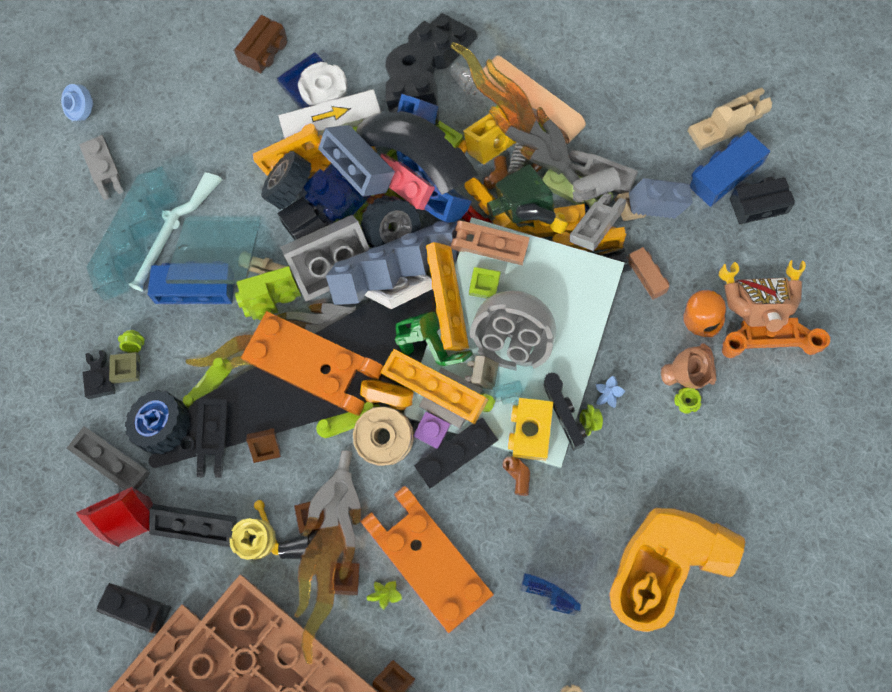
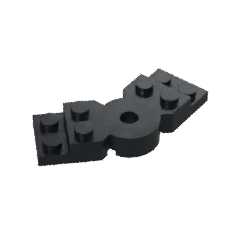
M443 13L431 23L423 21L408 35V43L393 49L386 58L385 67L389 76V80L386 82L388 112L397 113L401 94L438 106V90L434 78L435 68L436 70L447 68L478 38L476 30ZM439 110L436 114L435 126H439Z

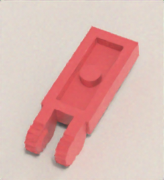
M381 153L380 157L395 171L389 188L416 209L424 210L435 187L402 162H398L389 155Z

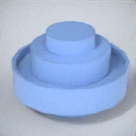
M69 84L65 87L61 99L65 115L73 121L87 119L93 107V100L87 88L81 84Z

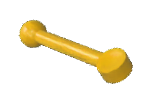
M257 500L254 503L255 510L259 511L262 520L269 523L264 511L265 503L262 500ZM277 540L271 551L274 555H279Z

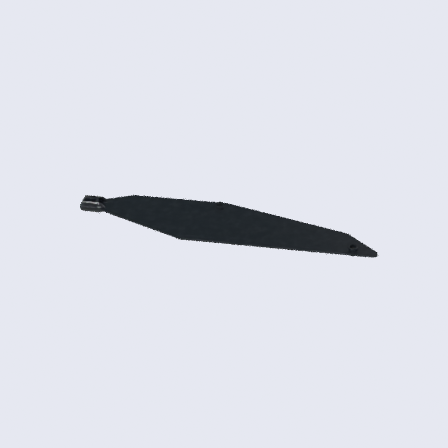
M624 246L596 253V255L623 263L629 260L627 254H622L625 252ZM625 264L622 273L631 271V265ZM431 289L407 301L404 305H399L393 309L373 300L315 334L384 366L393 349L402 353L395 341L396 324L403 319L424 313H436L437 306L434 291ZM411 323L406 324V327L410 328ZM426 340L413 342L414 351L406 356L421 363L428 345ZM329 365L321 367V373L328 374L331 371ZM257 367L199 398L228 400L226 448L247 442V434L273 428L276 433L348 413V411ZM357 371L345 394L352 395L366 403L368 401L360 395L361 382L375 379ZM382 373L378 379L379 381L405 387L384 376ZM199 399L195 400L187 410L190 413V426L187 429L186 436L181 440L182 442L176 445L173 450L166 451L164 454H152L148 460L151 467L158 468L197 456L195 452ZM187 440L192 442L189 449L184 448V443Z

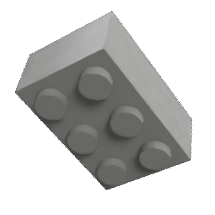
M353 215L280 247L305 301L330 291L326 275L336 262L346 260L369 250L361 227Z

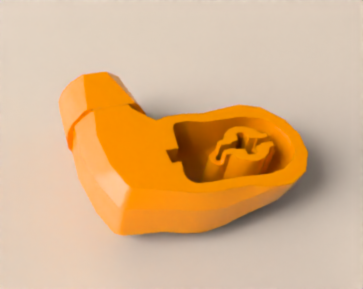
M653 509L648 513L623 551L617 575L610 590L611 608L622 623L634 630L650 632L665 627L674 617L679 592L689 574L690 566H699V569L702 571L732 577L740 564L745 548V538L718 523L712 524L696 514L677 509Z

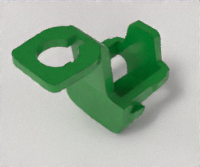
M435 312L406 318L396 324L395 341L405 355H409L414 351L413 342L426 340L438 365L448 366L462 363L473 355L472 350L451 355L447 354L438 335L440 324ZM411 323V327L407 328L406 324Z

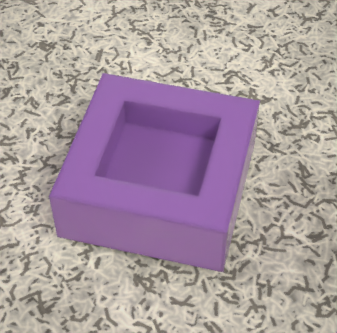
M425 412L413 436L438 449L451 424L429 412Z

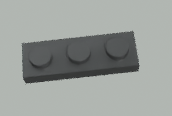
M85 426L66 448L124 490L130 487L138 490L150 474L148 470Z

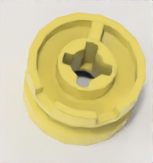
M243 519L231 530L233 533L232 537L229 538L230 547L240 558L247 560L262 559L269 555L275 546V531L264 520ZM256 535V538L253 540L251 544L249 541L250 536Z

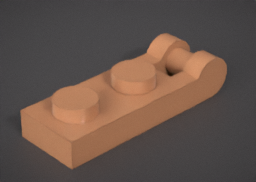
M465 221L457 222L455 229L457 235L456 238L452 239L450 246L453 250L459 252L466 251L523 266L530 237ZM467 235H474L473 242L466 241Z

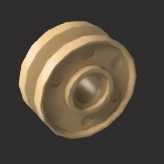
M376 407L363 413L357 420L353 431V443L358 454L368 463L378 466L393 465L403 460L411 451L414 443V429L409 419L400 411L388 407ZM382 429H387L390 433V439L386 444H381L378 440V433Z

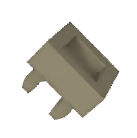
M475 356V361L467 362V366L473 368L472 376H465L464 379L483 389L494 390L499 363L486 356Z

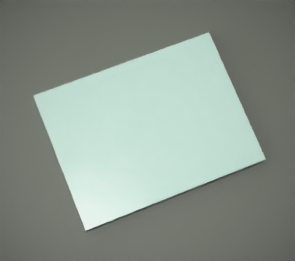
M471 218L470 223L530 237L523 266L466 251L459 252L455 271L469 349L464 351L472 350L473 355L462 363L442 366L436 363L427 345L421 363L437 372L442 367L463 379L465 376H472L473 368L467 366V362L475 361V356L481 355L478 353L479 348L473 338H470V328L478 308L486 300V298L469 296L474 267L501 272L497 293L521 291L540 299L551 311L556 324V337L550 357L537 368L517 365V371L498 366L495 389H483L482 393L492 396L495 399V404L490 412L482 411L478 420L483 417L499 440L492 445L493 447L513 453V450L508 449L509 434L516 431V422H511L512 407L519 404V398L550 401L543 386L546 374L552 372L560 376L559 379L563 382L561 392L564 398H570L575 409L572 416L576 421L624 263ZM467 235L466 241L473 242L474 235ZM441 329L438 330V335H439L440 339H441ZM508 336L503 348L495 351V353L504 360L512 361L507 356V350L511 338ZM532 346L530 354L534 350L535 346ZM446 350V352H447L448 355H451V354H454V353H458V352H463V351ZM416 392L413 395L412 405L406 407L404 415L410 420L420 422L427 411L419 407L424 397ZM552 409L548 457L546 461H536L561 469L569 441L554 409ZM466 420L461 429L451 424L448 432L458 435L473 423ZM526 423L522 426V431L527 436H534L537 434L538 428L534 423Z

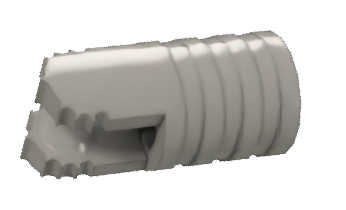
M610 167L573 182V201L577 203L583 202L604 193L620 189L621 182L616 169Z

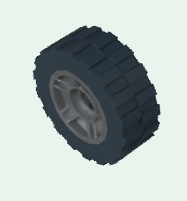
M294 151L286 153L275 164L262 187V198L280 210L289 206L306 184L312 168L311 163Z
M382 196L380 199H375L372 204L368 205L361 221L362 232L367 244L371 248L378 247L401 238L406 234L420 230L421 221L419 220V213L415 210L416 208L409 204V202L395 196ZM391 223L392 228L388 229V225Z

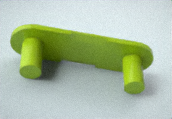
M216 358L197 385L193 387L188 395L183 397V404L189 409L195 400L217 389L232 370L231 362L226 358Z
M366 402L360 416L348 412L328 419H322L318 422L316 431L320 437L330 438L354 429L357 420L363 413L372 408L380 407V405Z

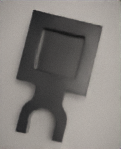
M100 350V358L93 362V356L90 353H86V362L90 365V370L83 372L85 397L93 399L115 394L114 384L109 381L110 367H104L107 361L106 353Z

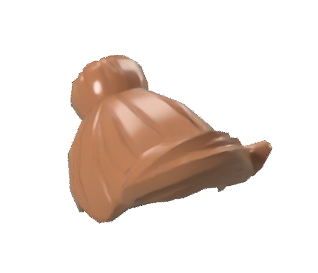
M704 343L697 347L685 349L677 355L672 364H666L661 368L662 381L669 386L678 382L687 388L694 389L702 388L709 383L714 385L717 377L712 350Z

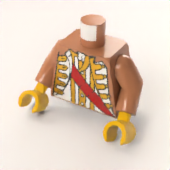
M792 260L789 262L786 274L791 278V281H788L787 278L734 280V277L739 272L738 264L733 262L730 267L731 273L727 271L726 264H724L719 271V276L727 283L724 285L729 309L741 316L747 325L751 327L766 326L770 332L780 330L783 325L788 323L789 316L795 314L801 303L802 281H799V277L805 270V262L801 261L799 270L793 269Z

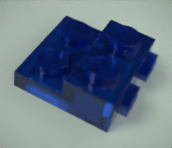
M332 163L324 172L319 169L303 187L307 193L304 197L315 207L318 204L324 208L322 212L333 222L336 219L339 221L354 215L370 197H363Z

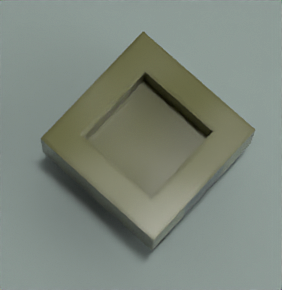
M137 352L110 355L109 381L113 384L140 381V355Z

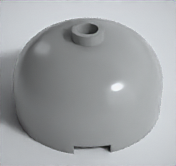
M503 291L490 296L478 308L470 328V338H473L479 348L478 353L481 356H486L499 363V367L517 371V365L537 368L545 363L551 355L556 337V324L549 308L537 297L521 291ZM507 336L511 338L507 356L512 361L504 360L495 353V351L503 348ZM532 346H535L534 350L530 354Z

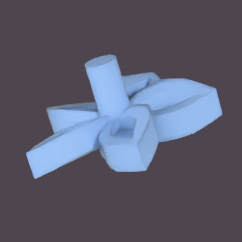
M611 376L607 380L606 385L596 384L597 390L602 393L596 404L602 405L608 402L611 407H616V398L621 397L625 390L618 386L615 376Z

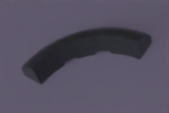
M383 111L364 119L356 130L369 146L392 148L416 162L431 178L441 195L478 175L463 151L458 147L454 148L444 138L446 134L441 129L417 115L403 111L397 113Z

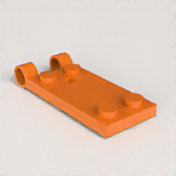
M268 311L264 314L241 356L243 361L357 416H360L365 402L352 395L345 394L353 377L359 371L370 378L378 380L381 375L380 372L384 367L372 359L364 358ZM323 365L331 367V371L328 374L321 373Z
M404 485L394 496L408 512L405 518L389 531L384 529L372 512L360 522L449 634L494 594L424 510L411 491ZM414 540H419L422 543V547L418 551L411 549V543Z

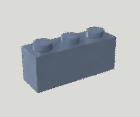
M350 125L326 127L318 148L321 153L363 197L386 193L395 171Z

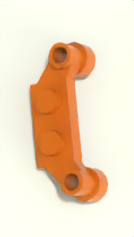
M789 318L788 323L776 332L768 331L766 326L751 327L743 320L741 328L737 332L729 333L724 339L722 353L727 358H734L742 354L745 349L800 347L805 353L814 355L822 352L830 344V336L825 330L820 328L809 330L798 323V318Z

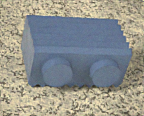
M643 178L642 181L640 180V183H637V186L632 188V191H629L631 212L638 215L646 214L647 216L654 215L660 218L663 216L664 218L668 217L670 219L672 217L675 219L693 203L690 185L687 183Z

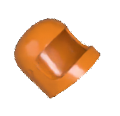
M701 290L694 293L688 300L685 308L684 324L695 335L714 337L721 331L724 325L725 301L715 291ZM719 324L716 329L710 332L704 331L707 327Z

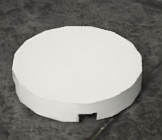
M326 62L312 64L306 68L298 82L302 99L311 106L344 98L347 93L348 84L344 72L339 66L334 64L333 66L328 65Z

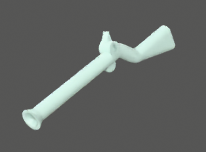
M205 172L189 202L175 207L171 212L168 210L162 211V218L165 223L134 281L129 283V286L143 292V285L150 274L151 265L155 264L172 230L180 227L179 217L196 210L222 181L221 177Z

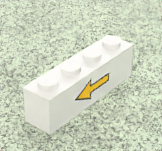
M369 90L278 115L284 138L300 132L307 124H314L318 130V135L323 136L326 127L350 125L352 128L357 127L364 119L381 111L374 90Z

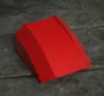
M130 487L76 512V515L100 540L119 547L121 543L144 532H149L150 508L153 504L150 497Z

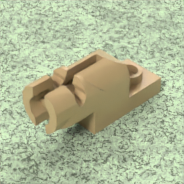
M763 88L756 89L719 106L713 111L710 118L690 126L688 133L699 150H703L743 132L748 123L770 112L772 108L770 97L760 101V95L764 94L765 90Z

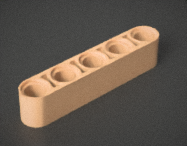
M495 56L479 72V77L486 86L521 112L525 113V106L529 105L528 108H534L539 111L538 117H536L538 123L543 121L545 123L551 119L562 132L566 144H569L586 126L584 118L578 112L504 58Z

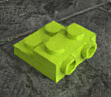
M289 266L237 281L239 291L235 292L239 308L243 309L246 318L251 316L253 320H262L266 311L272 314L279 313L276 303H290L296 297L301 296Z

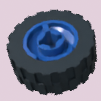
M161 390L150 391L146 395L139 397L138 401L131 406V410L126 416L125 432L131 443L146 452L164 454L166 451L173 450L176 445L182 442L183 437L186 436L187 429L190 426V413L187 411V406L169 392H162Z

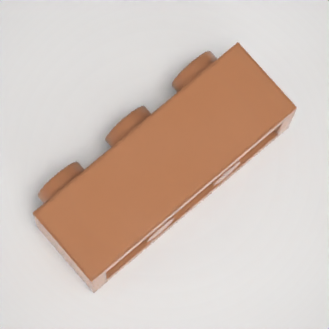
M643 247L629 254L628 263L652 300L667 293L669 282L661 275L660 268L657 264H654L650 253L646 252Z

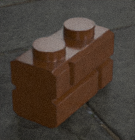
M260 15L234 49L238 62L260 74L266 67L269 68L274 62V56L279 50H283L287 44L284 26Z

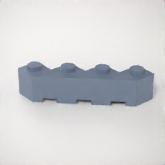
M439 221L434 225L406 234L401 238L371 248L346 260L336 262L326 275L334 305L360 303L367 291L393 289L400 277L426 275L430 269L427 261L426 245L436 242L451 246L452 239L456 238L457 235L455 230L457 222ZM452 249L453 260L456 262L459 251Z

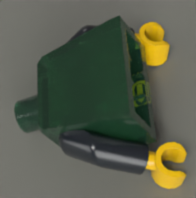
M530 164L514 173H507L502 180L496 183L497 199L487 202V208L492 217L505 212L512 223L539 220L551 224L550 228L554 232L564 233L568 222L564 221L565 216L563 213L558 212L555 215L552 191Z

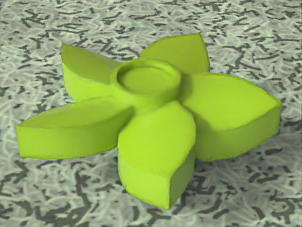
M374 581L375 593H371L366 597L367 601L379 600V605L382 609L388 606L389 601L396 603L402 600V595L396 590V581L388 582L385 587Z

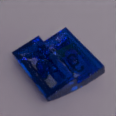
M524 573L519 591L548 597L547 610L573 616L580 612L581 604L565 590L545 579Z

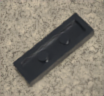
M482 417L475 424H472L415 464L414 467L429 489H431L499 440Z
M154 504L150 508L149 534L230 547L229 538L232 537L233 531L231 530L236 525L237 517Z

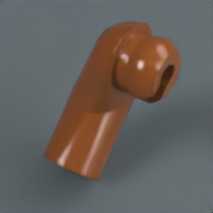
M498 156L494 159L495 170L484 178V186L489 190L497 189L500 181L508 173L507 162L504 156Z
M513 456L506 457L503 460V468L516 480L515 495L528 496L530 469L519 458Z

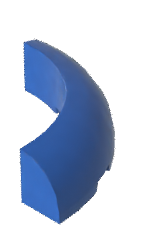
M401 94L397 112L403 111L417 115L435 125L439 106ZM397 151L398 162L405 164L435 187L425 209L445 222H456L462 218L472 201L463 197L454 189L441 195L427 173L408 156Z

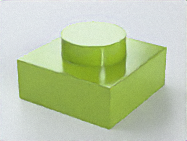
M474 267L469 296L488 299L496 294L501 272Z

